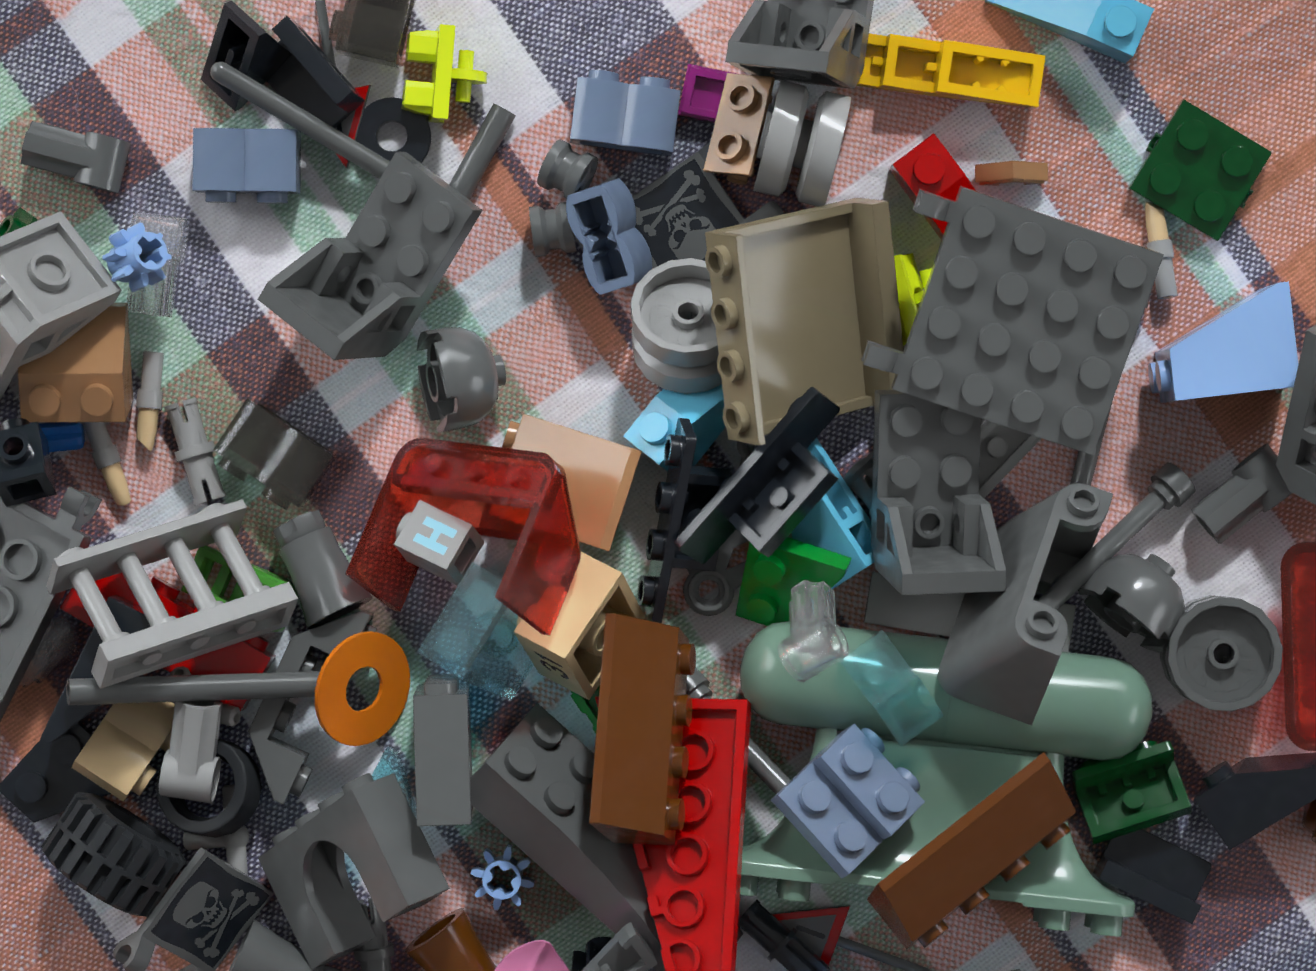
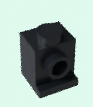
M12 418L0 424V497L5 506L8 507L56 495L57 491L48 440L38 422L30 423L23 418Z

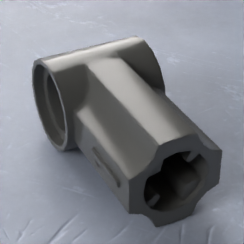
M32 121L22 145L21 164L74 178L76 183L118 194L132 143L87 131L86 135L65 128Z
M1268 443L1239 463L1232 470L1233 476L1214 489L1191 509L1199 523L1218 544L1223 543L1258 513L1269 511L1291 494L1276 466L1278 455Z

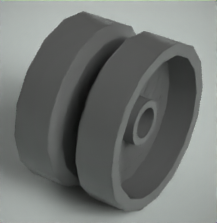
M1208 595L1185 604L1184 613L1179 618L1170 635L1167 647L1164 651L1160 652V660L1166 679L1181 696L1209 710L1232 712L1254 705L1272 689L1281 671L1283 647L1276 626L1262 609L1243 599ZM1219 644L1230 646V656L1222 657L1224 663H1218L1214 658V650Z

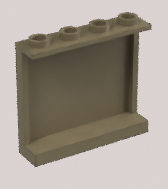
M852 198L705 232L707 246L705 262L710 273L713 300L711 316L716 327L719 354L717 368L722 380L724 398L723 421L727 428L729 440L758 446L765 444L764 435L769 434L787 414L790 405L797 398L803 396L810 387L816 388L840 407L837 415L874 406L875 390H893L891 386L895 373L866 366L861 361L868 340L903 352L889 201Z

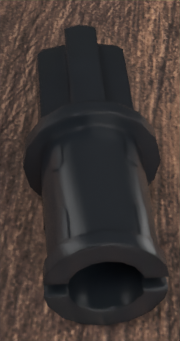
M756 899L739 918L738 927L742 928L769 953L767 959L770 962L775 958L788 971H829L828 964L795 936L798 930L793 928L790 931L764 908L759 900Z

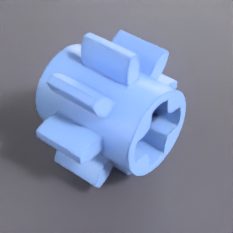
M138 223L128 228L127 231L121 229L111 234L108 238L114 247L109 253L102 256V260L107 262L108 269L112 275L111 280L113 282L129 283L131 292H136L148 284L153 285L164 280L166 276L160 268L166 261L172 259V255L167 252L166 244L162 240V233L145 232L144 224Z
M509 844L502 856L495 857L491 850L485 849L483 854L488 863L486 869L473 867L470 873L475 877L482 878L483 885L477 889L474 894L475 897H482L488 893L494 898V910H498L502 900L511 898L512 902L519 907L522 904V898L518 893L520 886L531 888L534 887L535 883L533 879L523 877V869L528 867L531 859L527 857L518 862L511 857L513 850L512 845ZM498 865L503 871L510 868L515 871L511 880L512 888L507 889L503 884H498L494 887L490 881L495 874L493 867Z

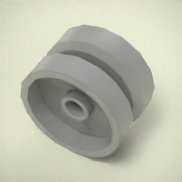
M780 80L773 111H767L756 155V158H760L753 191L779 197L786 190L791 168L794 167L800 169L795 192L798 202L813 206L825 205L837 164L852 97L829 91L824 92L818 99L813 121L804 119L809 98L807 87Z
M687 258L665 262L649 270L636 284L632 296L631 331L635 363L648 380L665 390L688 394L709 391L722 384L717 368L719 354L716 327L711 316L713 300L710 273L704 260Z

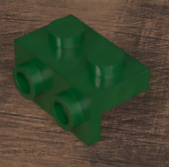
M1145 741L1120 759L1103 761L1089 759L1082 763L1079 769L1072 772L1073 790L1093 845L1192 813V806L1175 764L1174 749L1170 741L1159 744L1156 741Z

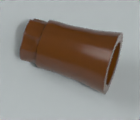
M459 908L432 924L405 949V952L425 971H494L497 967L476 935L464 908Z

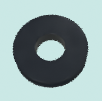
M389 97L376 100L364 109L356 141L391 161L396 152H407L422 163L430 149L431 130L425 115L403 110L401 98ZM390 122L403 125L407 131V141L397 151L384 150L378 143L380 128Z

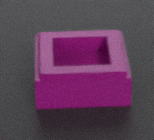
M688 64L678 116L715 123L727 73L732 72Z

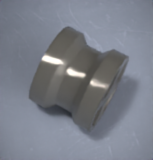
M559 139L551 147L542 163L537 184L546 190L556 188L562 191L564 198L567 199V195L589 188L597 170L598 158L588 152L580 155L572 150V146L569 143Z
M561 202L555 209L544 210L540 206L529 207L535 257L546 256L550 250L561 249L565 253L577 252L575 235L567 218L566 202Z

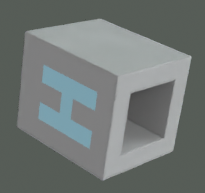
M419 500L413 512H408L401 519L396 530L394 545L407 562L460 586L484 541L472 524Z

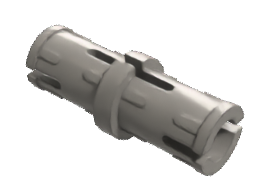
M191 398L182 401L188 419L186 423H184L177 402L164 408L168 414L179 451L174 452L177 462H183L194 499L193 504L196 506L208 502L203 486L204 480L207 481L212 500L226 497V493L223 491L212 456V452L216 451L214 442H208L198 409L197 398Z

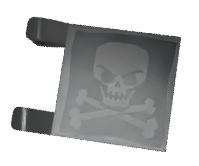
M710 143L632 196L636 208L635 228L643 235L649 246L652 268L670 260L694 258L705 261L707 251L705 232L782 215L784 212L778 203L770 201L744 219L715 175L703 171Z
M200 847L140 928L116 945L113 950V956L123 964V968L126 971H145L157 944L191 963L179 971H215L274 892L269 887Z

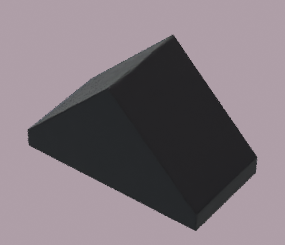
M231 0L224 3L201 80L228 106L237 111L243 108L248 100L216 82L211 77V67L217 62H225L263 85L291 54Z

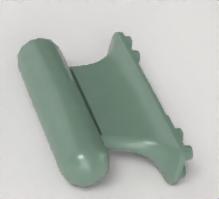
M793 621L772 623L756 633L745 648L740 665L741 690L745 699H748L751 703V709L762 719L779 725L816 729L810 761L839 734L837 731L842 732L854 723L860 730L862 728L872 730L883 741L885 751L882 754L895 769L903 767L917 778L920 784V790L917 793L925 803L892 836L883 840L849 875L842 879L784 816L780 823L764 838L751 845L743 846L740 895L757 896L759 877L777 879L776 892H778V898L801 902L809 901L811 883L833 885L834 882L876 887L881 880L1039 756L1038 754L1044 752L1049 758L1063 786L1065 757L1101 761L1122 758L1137 748L1146 736L1152 719V694L1144 676L1131 663L1114 657L1062 652L1031 726L959 700L946 693L939 683L938 669L949 639ZM1071 832L1048 850L1040 843L1029 851L1025 856L1031 863L1007 883L999 875L984 887L990 894L987 899L1022 903L1024 907H1033V921L1038 922V927L1051 930L1069 931L1071 912L1085 913L1084 926L1089 927L1091 933L1119 937L1122 936L1123 917H1134L1135 902L1132 899L1101 885L1091 875L1078 854Z

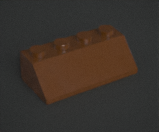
M606 613L589 823L613 843L675 845L676 830H682L685 821L684 800L678 798L680 778H686L689 766L688 749L686 746H682L683 726H690L692 720V699L690 695H686L687 675H693L695 672V645L689 644L690 640L679 627L616 613Z
M1043 752L881 880L867 898L868 902L906 949L917 941L924 948L949 929L943 921L958 908L967 915L990 896L984 887L999 875L1007 883L1031 863L1025 856L1029 851L1040 843L1048 850L1071 831L1066 822L1076 813V810L1045 753Z

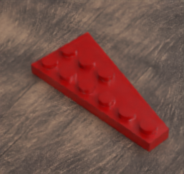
M595 697L598 707L599 697ZM691 698L692 720L690 726H683L682 746H686L688 749L689 766L686 778H680L678 798H682L685 804L683 829L676 830L675 845L633 844L639 870L642 871L648 894L647 901L662 948L660 952L665 971H735L751 703L748 699Z

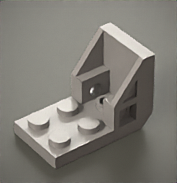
M61 211L0 236V400L18 367L51 353L116 302L122 291L118 284L111 280V275Z

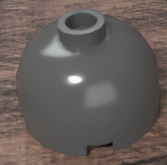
M445 327L421 332L417 343V351L427 349V364L418 365V375L422 397L430 420L441 419L442 421L436 430L441 433L479 423L494 408L498 399V386L506 384V370L502 357L500 355L493 356L488 343L474 331L468 329Z
M1133 554L1117 555L1105 561L1078 590L1079 595H1088L1084 603L1108 626L1126 638L1130 632L1144 636L1145 639L1140 646L1158 653L1164 651L1167 647L1169 637L1185 609L1181 588L1172 579L1175 574L1174 568L1154 554H1150L1147 559Z

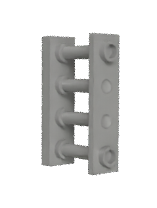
M243 499L225 505L223 503H214L205 507L197 514L85 549L74 547L54 558L46 585L50 595L74 588L103 641L99 644L91 670L100 689L289 625L298 601L289 582L272 588L267 585L263 586L236 538L247 509ZM216 543L240 586L244 597L226 603L216 601L190 550ZM169 557L198 612L180 618L169 616L143 565ZM122 572L151 627L132 634L122 632L95 581Z

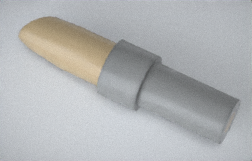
M1146 202L1145 221L1148 236L1146 247L1164 254L1155 279L1157 299L1177 297L1178 293L1172 261L1174 251L1172 240L1168 236L1164 210L1150 202Z
M144 351L140 389L137 390L136 408H138L136 438L148 450L152 451L157 433L159 410H162L163 392L161 391L164 353Z
M82 422L94 451L92 456L97 469L101 470L107 488L115 503L122 506L129 504L131 497L127 480L120 465L122 460L116 445L112 444L105 423Z

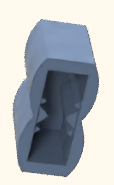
M589 70L588 78H577L570 143L644 154L672 156L680 90L670 89V80L643 76L640 77L639 84H628L619 82L620 74L604 70Z
M193 128L192 191L205 193V202L236 203L237 193L257 194V203L286 204L288 203V194H300L301 132L297 129Z
M617 178L567 195L566 213L568 222L576 238L584 245L582 253L583 266L586 276L595 291L602 295L638 283L652 269V257L645 238L635 228V203L624 182Z

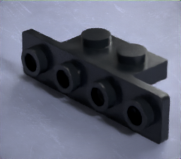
M810 387L803 396L797 398L790 405L787 414L765 436V444L755 445L752 454L733 475L722 482L718 492L699 514L693 516L687 522L684 531L674 541V545L697 562L705 564L737 529L759 552L770 557L838 480L807 448L839 413L840 407L819 390Z
M678 418L675 435L668 434L665 441L664 463L666 466H669L666 482H659L657 485L655 510L656 513H660L657 529L649 530L646 543V556L648 560H651L648 576L641 575L638 584V604L645 608L648 620L662 623L672 568L715 571L719 549L705 564H701L681 552L674 545V541L684 531L687 522L693 516L699 514L715 496L722 482L732 475L730 469L692 466L697 438L691 422L687 418Z

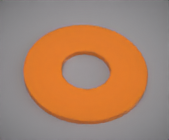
M365 631L343 640L326 658L317 678L314 702L318 721L323 730L332 739L349 746L366 745L382 737L396 723L405 707L410 688L409 664L401 646L385 634ZM372 667L379 677L377 697L366 709L353 710L346 699L348 682L359 669Z

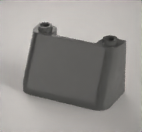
M1069 484L996 527L1006 567V591L965 593L938 669L939 683L947 694L1032 726L1060 659L1068 633V625L1062 614L1049 605L1033 600L1035 593L1044 594L1051 588L1053 583L1058 581L1092 549L1101 525L1108 513L1113 497L1112 493L1086 484Z

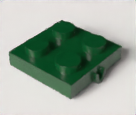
M1183 99L1161 135L1156 132L1146 147V151L1149 154L1128 189L1213 240L1218 241L1239 207L1244 208L1248 197L1254 192L1250 188L1272 152Z

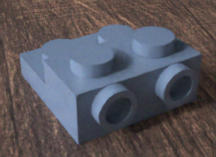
M855 723L830 741L771 799L775 806L841 879L849 875L883 840L892 836L925 803L917 793L920 790L917 778L903 767L895 769L882 754L885 751V746L881 738L868 728L860 730Z

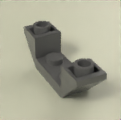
M362 610L292 636L276 672L313 671L318 661L317 657L311 655L313 647L330 654L338 644L354 634L365 631L376 632L377 628L369 625L374 613ZM290 698L263 699L248 732L273 800L284 804L289 800L291 794L298 797L301 796L313 770L305 766L310 753L273 737L275 730L282 733L285 732L297 705L289 702Z

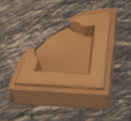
M1004 161L975 165V183H979V185L997 186L1004 183L1033 185L1044 184V181H1048V163Z

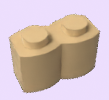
M173 702L113 704L75 759L72 768L123 802L131 791L140 796L157 771L149 765L159 749L165 752L170 749L175 704Z

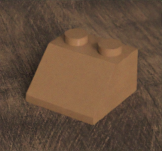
M113 303L51 353L18 367L21 418L29 422H126L134 399L128 303Z

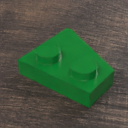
M789 537L782 542L770 557H767L749 542L735 616L765 626H769L772 623L795 622L845 576L851 563V558Z

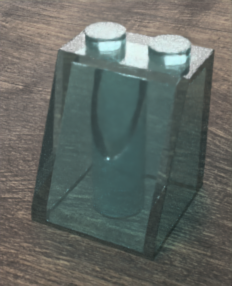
M479 559L475 560L466 571L417 653L458 678L512 701L534 666L513 631L516 628L517 619L522 609L528 603L534 602L538 595Z

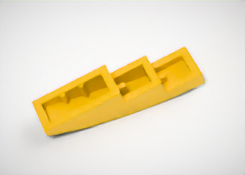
M869 33L864 69L856 86L1037 108L1039 106L1046 56L950 40L939 42L895 34L883 36Z

